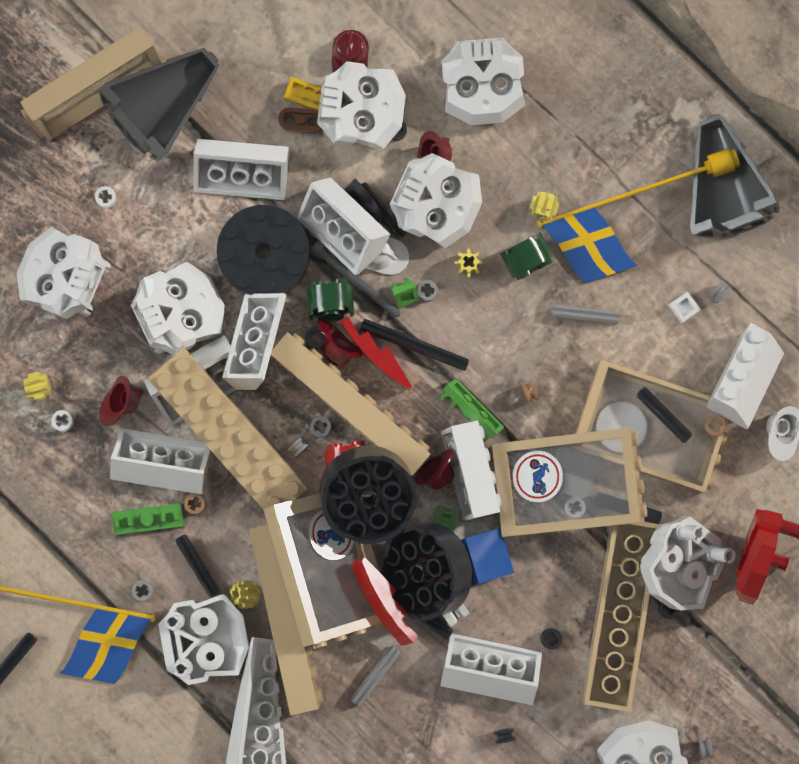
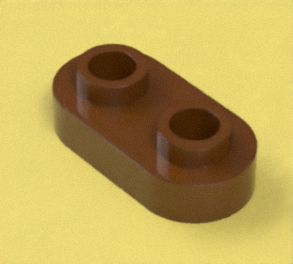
M288 107L279 113V125L285 131L314 134L322 130L318 124L314 126L309 125L311 119L318 121L319 111L316 109ZM292 117L294 118V122L292 124L286 123V119Z

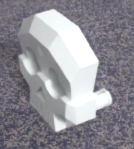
M503 37L457 41L450 53L441 61L443 81L447 83L446 113L469 125L503 123L525 106L520 78L524 75L523 57ZM488 60L483 70L475 61ZM504 79L505 84L501 87L497 86V81ZM464 82L471 83L469 89H463L462 85Z
M347 61L334 73L324 77L317 124L323 129V135L330 138L333 144L352 146L354 143H358L382 151L401 129L406 95L394 70L367 69L364 64ZM363 86H368L370 93H365ZM342 98L348 103L343 108H341ZM359 120H364L366 122V126L361 127L359 125Z
M433 153L421 159H412L408 163L390 202V209L396 216L398 227L418 237L425 235L440 246L447 248L469 233L482 205L479 175L455 168L453 162ZM446 182H449L450 187L445 190L444 185ZM435 214V220L430 221V216Z
M50 227L29 243L19 266L17 280L20 301L29 305L40 306L42 309L65 319L76 313L83 317H88L91 315V312L87 311V309L93 311L90 303L101 277L109 272L105 268H111V265L102 258L98 244L76 234L67 236L54 227Z
M185 262L166 274L159 271L144 277L139 283L137 294L131 303V307L150 347L156 348L154 351L157 354L168 352L173 355L182 346L189 350L196 342L217 338L221 335L224 303L211 277L190 263ZM171 289H175L178 294L173 295ZM162 313L168 314L166 319L164 318ZM186 320H190L192 326H188Z
M676 516L674 521L657 526L650 540L651 547L642 557L640 570L648 593L669 608L676 610L702 609L705 606L712 581L718 579L725 563L730 564L734 562L736 554L731 548H722L721 539L692 517Z
M225 594L197 603L195 600L174 603L168 614L158 624L166 670L182 679L188 685L207 682L210 676L240 675L250 644L245 616ZM202 617L208 619L206 626H202L200 623ZM183 637L193 641L186 651ZM208 652L214 653L215 658L213 661L207 659L206 655Z
M650 720L617 728L597 749V754L602 764H688L687 759L681 756L677 729ZM664 757L666 761L659 763L657 758Z

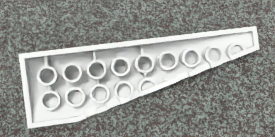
M251 638L232 724L226 764H286L283 728L280 726L281 706L278 704L279 683H276V649L272 639Z

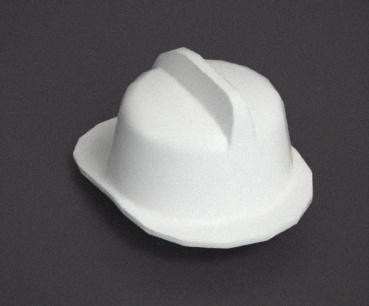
M389 237L383 251L366 269L388 275L402 272L409 262L407 247L402 242Z
M784 407L780 411L773 413L766 422V432L769 436V451L772 457L778 461L789 460L796 451L799 441V409L796 407Z

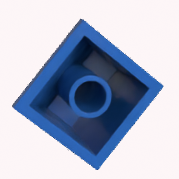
M501 528L461 539L471 562V586L514 573L504 537H502Z

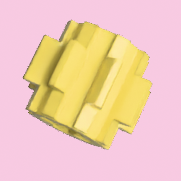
M538 192L537 196L532 198L530 206L532 215L543 220H551L552 216L557 214L559 207L558 197L550 193Z
M468 248L466 254L458 253L460 260L455 261L454 265L460 267L459 275L464 272L467 273V278H470L473 272L474 274H479L477 267L483 265V261L477 260L479 252L472 254L470 248ZM466 259L467 261H469V260L472 259V260H473V264H472L473 267H471V266L464 267V264H465V261H464V260Z
M39 371L28 374L29 378L23 379L27 398H34L36 401L47 399L46 395L51 394V386L47 374H41Z
M237 581V584L232 585L230 600L234 605H237L238 609L253 608L254 605L258 604L261 597L260 588H258V585L253 584V581Z

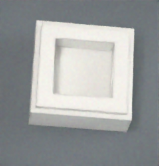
M688 291L668 305L681 324L701 310Z

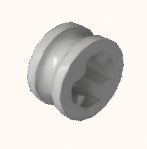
M431 280L422 281L417 289L419 298L426 302L434 300L438 293L437 285ZM425 285H430V289L434 290L433 294L430 293V297H426L425 293L421 292V288L425 289Z
M722 281L709 296L716 299L715 302L718 303L732 288L726 287L725 282Z
M316 417L311 422V432L316 437H326L331 432V423L325 417ZM321 421L322 424H327V428H324L326 430L324 433L314 430V426H317L316 422Z
M301 436L287 450L289 452L292 451L294 453L293 456L297 458L311 444L304 442V437Z
M138 581L132 587V595L138 601H147L153 596L154 588L149 581ZM145 584L148 586L146 590H149V593L140 597L138 596L137 587H143Z
M706 738L705 741L697 739L701 760H705L706 757L713 759L714 753L710 738Z

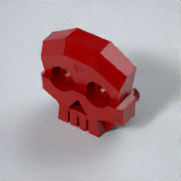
M760 509L755 511L745 537L735 574L738 577L735 592L741 602L751 605L756 602L770 567L783 570L784 572L788 567L790 557L775 554L778 533L799 539V524L784 520L783 514Z

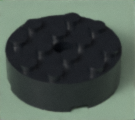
M271 205L247 207L234 214L226 222L218 237L216 254L220 270L228 283L244 296L245 294H287L301 283L307 273L310 263V246L307 235L299 221L284 209ZM260 249H269L270 255L267 258H259L258 252Z
M359 446L349 449L332 460L321 478L319 494L323 514L328 525L340 537L357 541L358 544H377L395 537L406 528L414 509H416L417 491L411 472L406 463L397 454L386 448ZM366 493L372 494V495L369 496V497H364V496H366Z
M423 522L406 527L398 535L386 541L384 556L380 558V573L396 589L392 598L409 614L410 618L421 621L431 620L457 610L465 602L471 588L472 567L464 543L452 530L439 523Z

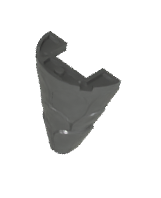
M205 48L169 58L164 63L141 69L137 73L107 82L99 88V97L103 105L107 104L109 106L107 113L122 134L143 154L149 152L152 154L150 155L151 159L159 161L169 153L197 102H200L219 67L218 59Z
M720 114L710 115L706 120L699 122L694 162H696L695 169L705 166L704 161H707V155L725 149H735L740 167L735 168V171L713 177L712 174L708 175L707 171L694 174L690 227L692 235L701 238H713V234H723V237L753 230L771 221L774 218L773 213H779L780 211L776 194L760 173L756 163L747 153L745 144L725 117Z

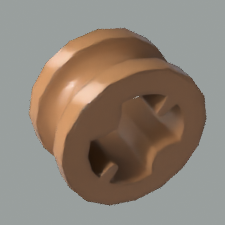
M532 380L529 381L528 385L521 384L528 404L531 403L532 399L539 400Z
M712 415L705 422V430L710 436L719 437L726 430V422L723 417ZM712 420L722 423L718 432H714V429H709V426L712 425Z
M193 493L186 497L184 506L187 512L200 514L206 507V501L200 494ZM197 497L200 499L198 502H201V507H196L194 511L190 509L192 506L189 505V501Z

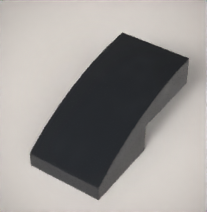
M355 178L344 191L379 222L383 215L369 192Z

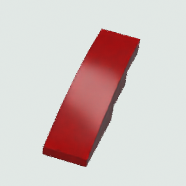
M349 317L340 321L354 344L371 363L407 391L412 388L389 347L380 351L369 332L360 336Z
M365 557L353 561L351 567L359 586L382 624L401 646L414 643L418 635L403 621L407 612L392 598L396 589Z

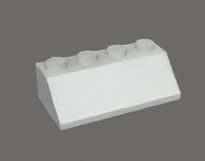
M197 139L194 150V192L285 200L289 147Z
M331 177L311 182L297 219L354 275H358L383 251L390 233Z
M284 293L245 294L222 376L236 390H256L264 381L286 299Z
M752 323L747 326L741 334L706 408L745 429L749 428L784 355V352L771 333Z
M223 335L191 353V355L228 395L236 389L222 378L231 347L227 338ZM148 379L144 380L150 396L170 427L182 421V417Z
M478 420L451 426L441 431L445 450L453 449L449 463L455 475L453 485L462 522L500 512L501 498L495 492L494 484H496L494 472L490 471L488 463L490 462V453L484 447V429L479 425Z
M121 428L111 456L110 479L202 494L207 478L211 450L201 441Z
M452 634L449 639L440 686L533 705L538 688L542 652Z

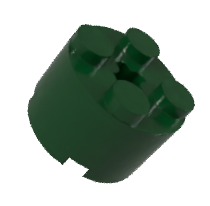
M541 232L535 235L537 239L532 236L508 249V255L506 251L500 253L512 278L516 277L517 280H521L532 274L531 269L536 266L539 270L553 262L551 259L553 254Z
M336 279L333 283H324V281L310 282V287L306 290L309 320L313 321V317H318L319 321L334 322L343 320L344 315L349 313L350 317L354 316L352 286L347 284V279Z

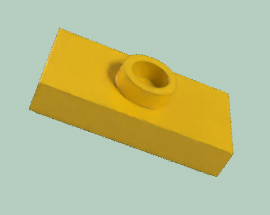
M291 76L283 99L319 111L322 87Z

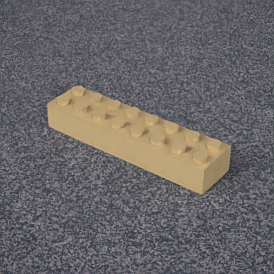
M287 332L272 349V359L374 446L386 448L397 454L406 463L413 477L430 457L431 454L428 452L430 447L420 439L416 442L411 438L412 432L403 424L398 427L393 422L394 417L385 409L382 411L375 407L377 405L376 401L368 394L362 396L357 392L359 390L358 386L349 378L344 381L340 377L341 372L331 363L328 366L322 362L324 360L323 356L313 348L309 351L305 347V341L296 333L290 335Z
M184 346L148 376L147 379L262 509L295 500L308 489L302 479Z
M641 522L610 526L582 696L583 704L631 712L650 597L640 565L642 557L651 547L650 540L659 524Z
M268 525L250 528L249 532L290 716L317 710L320 707V703H323L321 687L316 688L315 680L318 678L316 665H311L309 658L313 655L312 646L303 647Z

